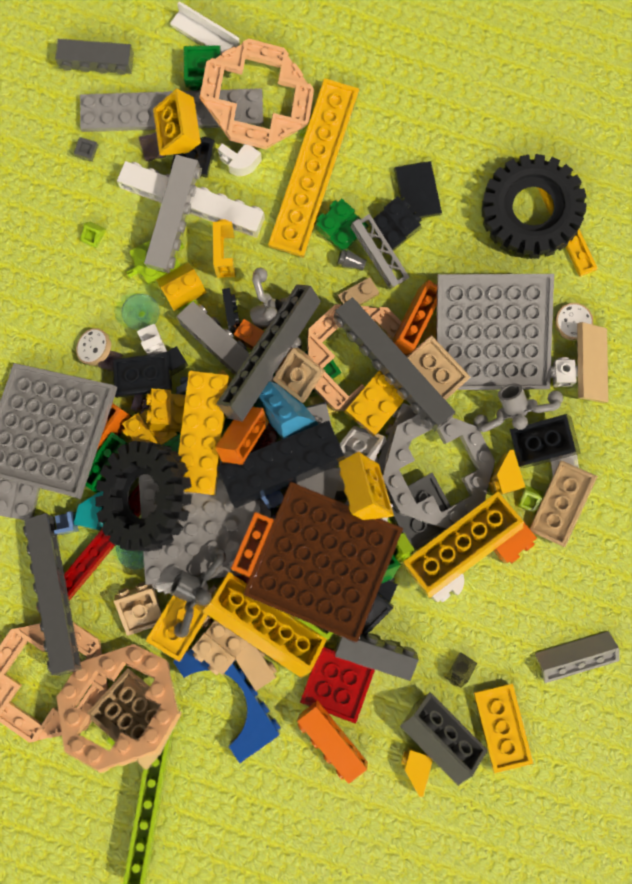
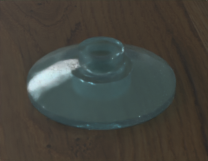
M135 294L129 297L122 307L124 322L134 330H141L156 324L160 314L157 302L147 294ZM140 312H145L143 317L139 316Z

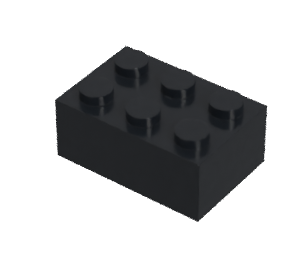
M568 414L528 424L523 430L510 429L518 465L521 468H528L581 454L572 417Z

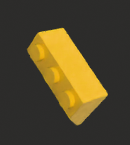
M176 88L153 108L159 154L162 156L189 153L201 143L194 97Z
M356 452L340 461V476L345 484L344 491L349 499V510L352 515L362 520L394 516L379 464L360 452Z

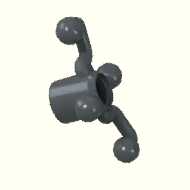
M215 549L211 552L210 560L213 563L206 572L200 574L199 578L182 570L176 576L170 595L186 601V612L183 622H179L174 626V634L177 637L183 638L189 634L194 614L193 606L198 604L205 606L210 603L212 597L208 591L206 581L213 577L225 561L226 554L222 549Z

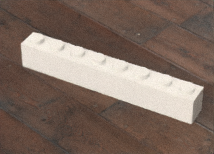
M125 161L117 182L121 189L162 203L170 175L166 174L165 176L153 168L146 169L136 162L129 163ZM197 187L195 196L191 197L190 214L211 222H217L220 219L232 221L234 230L255 238L258 237L265 219L264 211L261 208L247 206L244 202L237 199L235 201L228 199L227 196L221 193L214 194L205 187Z

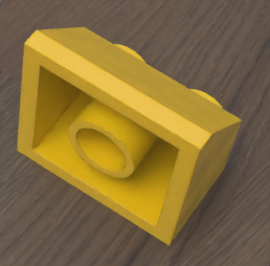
M189 262L156 280L173 311L206 294L203 283Z
M509 450L503 454L497 463L489 482V489L492 494L498 491L501 495H505L525 487L514 450Z

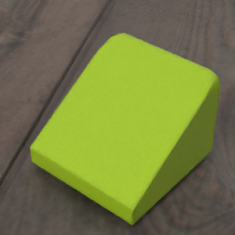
M93 222L84 223L80 241L97 248L106 228Z
M525 485L518 502V507L536 513L543 499V492Z

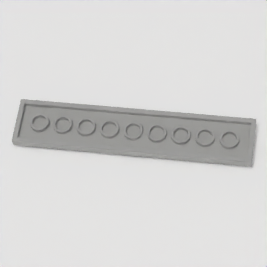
M262 89L220 90L219 99L237 104L235 121L255 126H264ZM201 90L183 91L194 97L198 128H220L200 100ZM173 91L80 94V129L82 132L156 130L153 108Z

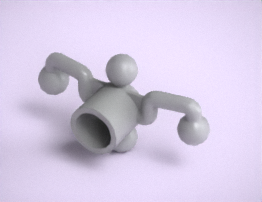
M256 268L253 272L252 281L257 297L263 303L253 307L250 310V315L254 325L261 330H265L287 298H281L280 300L272 299L270 294L264 293L261 283L266 281L268 274L265 269ZM299 337L291 348H301L302 341Z
M508 384L498 392L503 408L497 411V418L488 422V418L481 414L475 416L473 424L478 427L480 432H487L500 426L505 419L510 418L513 419L512 425L515 429L523 430L528 424V420L525 417L528 412L542 413L557 410L561 406L563 395L559 391H552L547 398L549 404L538 405L534 399L527 400L520 384Z

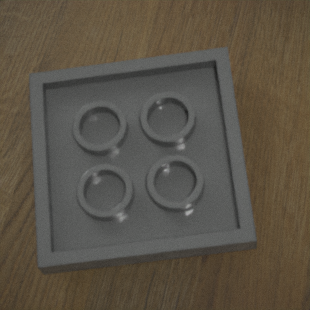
M433 472L408 485L416 503L433 495L441 512L451 507ZM394 505L392 507L394 513L392 519L395 525L403 528L402 533L406 535L413 546V551L432 541L445 531L438 526L397 513Z

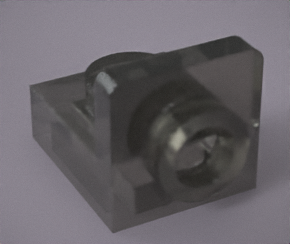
M460 652L450 671L446 673L445 678L452 685L462 688L468 683L477 662Z

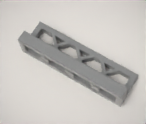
M370 214L352 223L351 229L390 290L409 278ZM367 220L372 226L371 233H368L362 224ZM372 237L380 239L382 242L381 249L377 248ZM382 253L390 255L392 258L390 265L387 264ZM392 269L399 270L403 277L397 280Z

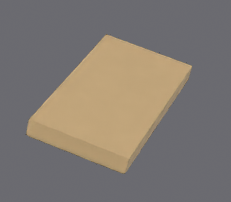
M585 322L577 323L578 398L606 403L608 402L607 328Z
M560 460L530 526V530L545 539L566 547L598 476Z

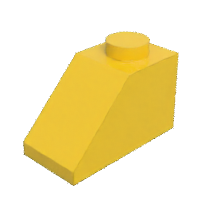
M408 747L407 752H403L401 764H404L403 768L419 797H423L433 760L425 752Z

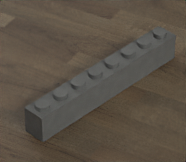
M296 284L216 403L228 419L243 422L321 301L311 286Z
M353 297L335 310V324L346 331L349 340L355 342L359 346L360 352L370 358L374 368L378 371L380 370L385 375V380L390 385H394L399 396L410 403L412 411L423 418L424 424L429 429L432 428L435 432L453 417L455 410Z
M45 513L24 519L25 526L23 530L28 539L27 552L31 556L32 562L30 570L35 579L33 588L38 597L37 609L42 619L40 621V628L45 637L43 645L48 654L47 668L51 675L55 676L82 670L58 538L54 534V530H56L54 517Z

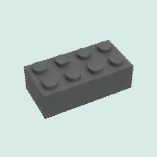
M431 692L415 703L400 725L457 785L473 777L488 751Z

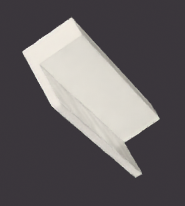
M180 1L177 3L179 12L170 23L172 28L201 46L220 45L221 55L230 48H236L240 45V40L237 36Z

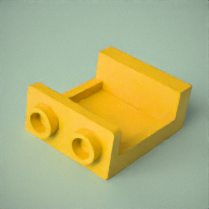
M226 219L213 222V266L217 278L235 277L233 258H224V239L235 238L232 221Z

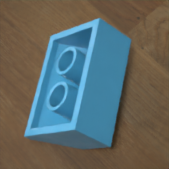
M268 382L256 401L257 408H263L268 422L282 439L318 425V421L304 404L276 383Z

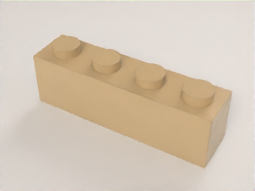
M248 643L236 658V661L255 691H257L277 677L275 674L277 669L272 662H267L264 657L265 653Z

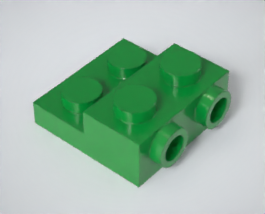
M220 45L184 46L185 86L189 87L190 90L197 91L202 87L206 62L221 56Z
M341 198L339 202L337 200L333 201L329 206L330 211L326 215L322 213L316 220V230L340 251L342 249L347 250L358 239L350 226L356 220H361L355 214V210ZM365 222L362 223L367 230L369 225Z

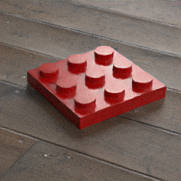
M323 646L311 670L300 703L310 706L318 700L329 714L356 724L375 669L335 657L334 650Z

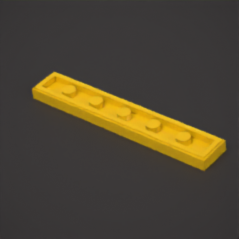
M538 188L550 216H552L554 211L553 199L548 192ZM578 230L573 240H570L565 248L579 277L596 271L598 268L580 230Z

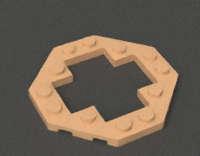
M247 39L236 48L232 47L223 52L221 56L206 62L200 100L230 141L268 149L308 125L314 88L303 78V73L296 63L293 64L285 48ZM245 59L280 68L278 84L295 88L291 116L273 113L270 129L235 121L237 104L219 99L224 70L242 75Z
M335 304L307 331V355L313 358V361L321 368H324L335 357L323 342L339 328L334 322V313L336 309L342 306L340 304ZM361 306L385 334L393 340L401 324L396 315L388 307L369 308V306ZM324 372L313 390L334 411H345L365 386L361 384L348 396Z
M73 621L78 651L87 656L85 660L103 655L100 639ZM40 623L11 629L0 644V723L29 743L62 736L57 708L53 707L44 722L41 723L11 702L22 684L6 673L27 642H30L41 651H45L43 645L45 637L40 628ZM97 674L77 709L87 713L107 692L109 687L105 676ZM91 720L88 721L83 731L88 729L92 723Z
M133 644L80 662L82 670L72 673L57 696L64 752L99 773L117 765L122 766L137 761L138 758L147 755L158 754L180 717L167 660ZM126 664L154 679L144 696L148 700L160 705L139 741L121 733L111 750L108 751L80 735L91 717L77 709L76 706L98 673L115 681Z

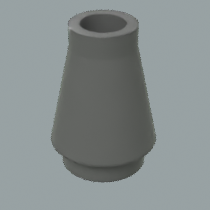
M342 249L337 264H340L341 267L363 271L366 260L348 249Z

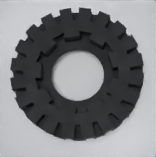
M528 154L520 156L518 162L514 158L505 163L504 168L499 167L494 172L493 178H490L486 186L481 211L482 218L484 217L483 225L486 232L490 231V238L495 244L497 242L501 243L500 249L507 253L510 250L515 251L514 256L523 258L524 254H528L529 259H539L540 254H544L545 257L553 255L557 249L561 251L568 245L570 240H573L583 222L587 203H584L586 199L585 188L580 189L582 181L578 175H571L573 171L571 167L567 164L560 167V160L551 157L550 161H545V155L536 154L534 159H530ZM537 187L550 194L554 202V211L546 222L540 225H528L516 217L513 211V201L516 195L523 189Z
M146 441L129 442V445L123 444L117 448L118 453H112L107 459L111 466L104 465L100 474L106 478V481L98 480L96 490L102 491L103 496L95 497L96 507H103L104 509L97 513L99 522L105 523L101 528L105 536H111L109 541L114 545L120 546V549L129 551H157L163 549V546H168L174 541L172 535H179L184 528L178 521H187L189 511L182 508L183 504L191 505L192 494H184V490L192 487L190 477H183L188 472L186 464L179 462L181 456L176 451H171L170 447ZM146 474L150 475L154 483L158 485L159 491H155L154 504L157 507L147 518H139L134 515L130 508L129 492L133 482L139 476Z

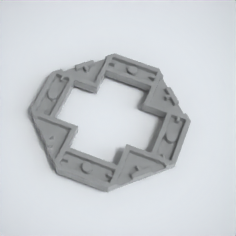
M418 414L394 427L393 438L388 448L382 476L387 493L398 514L447 530L485 501L495 460L478 427L452 417L437 432L443 444L460 437L472 460L476 471L461 478L470 496L442 512L433 495L416 503L399 469L415 461L406 443L432 430V428L429 429L424 424L423 418Z

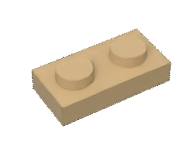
M369 277L340 293L338 299L343 305L353 297L359 305H362L378 296L379 291Z

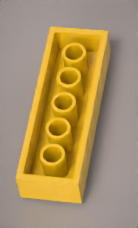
M189 371L178 454L181 456L179 462H184L188 469V472L183 477H190L192 487L184 490V492L216 496L219 475L217 467L220 466V457L215 447L224 435L226 415L216 403L230 384L229 375Z
M497 491L403 562L404 566L428 598H431L523 529L524 521Z
M228 572L218 584L211 596L210 603L204 607L202 612L300 678L311 672L327 639L294 616L244 596L243 593L247 584Z

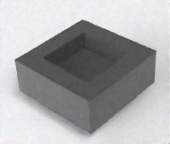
M79 137L74 155L75 157L93 162L99 145L95 141Z

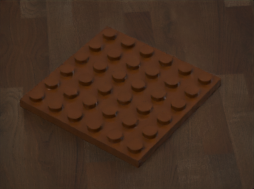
M290 482L243 595L357 643L403 528L380 518L362 520L352 515L348 505Z

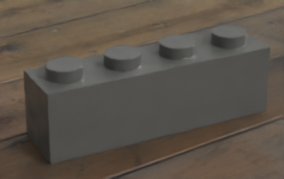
M58 39L55 59L59 68L66 71L73 69L83 72L98 71L104 74L112 72L125 75L132 74L134 53L131 44Z
M361 634L357 643L339 636L335 647V657L411 681L419 660L414 649L407 646L404 648L397 646L396 643L389 640H378L376 636L371 634Z

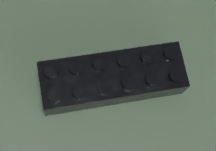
M328 420L249 453L243 464L225 463L217 468L231 503L236 509L288 487L290 482L297 483L338 466L339 462L345 459V455Z

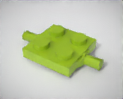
M151 240L129 251L134 259L135 267L125 271L129 279L139 273L144 277L148 285L168 274L148 268L144 264ZM182 242L179 251L185 248ZM177 259L174 268L170 272L180 267Z

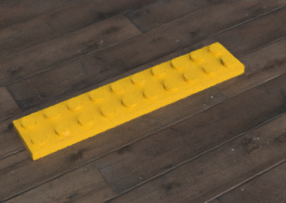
M324 78L268 247L304 258L359 93V88Z

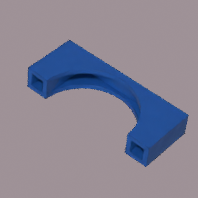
M192 648L185 653L180 662L177 660L173 661L183 678L199 671H210L208 668L210 664L205 660L203 662L198 661L193 656L194 651ZM233 662L224 674L232 678L242 689L247 702V718L241 733L228 747L238 762L241 763L280 735L279 729H281V726L275 718L271 719L268 714L270 711L264 701H259L257 695H259L258 691H255L252 685L249 686L241 668L238 669Z

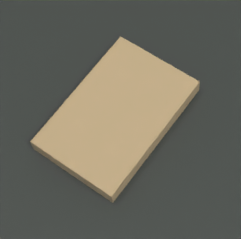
M432 335L407 356L445 400L471 378Z

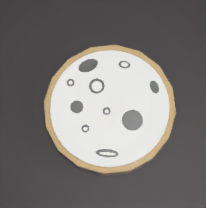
M569 303L563 306L555 317L557 331H559L563 338L568 340H577V323L585 322L593 325V316L590 310L579 303Z
M99 328L87 330L78 340L76 347L77 357L88 366L98 365L97 363L103 362L109 355L111 341L109 340V335Z

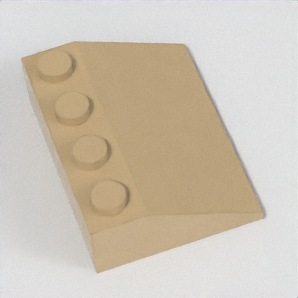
M127 669L87 714L91 717L90 720L114 742H116L121 733L139 741L160 705L148 700L144 696L150 686L130 669ZM173 729L171 730L170 734L168 735L158 754L152 756L147 755L137 759L136 762H138L145 770H147L149 766L161 754Z

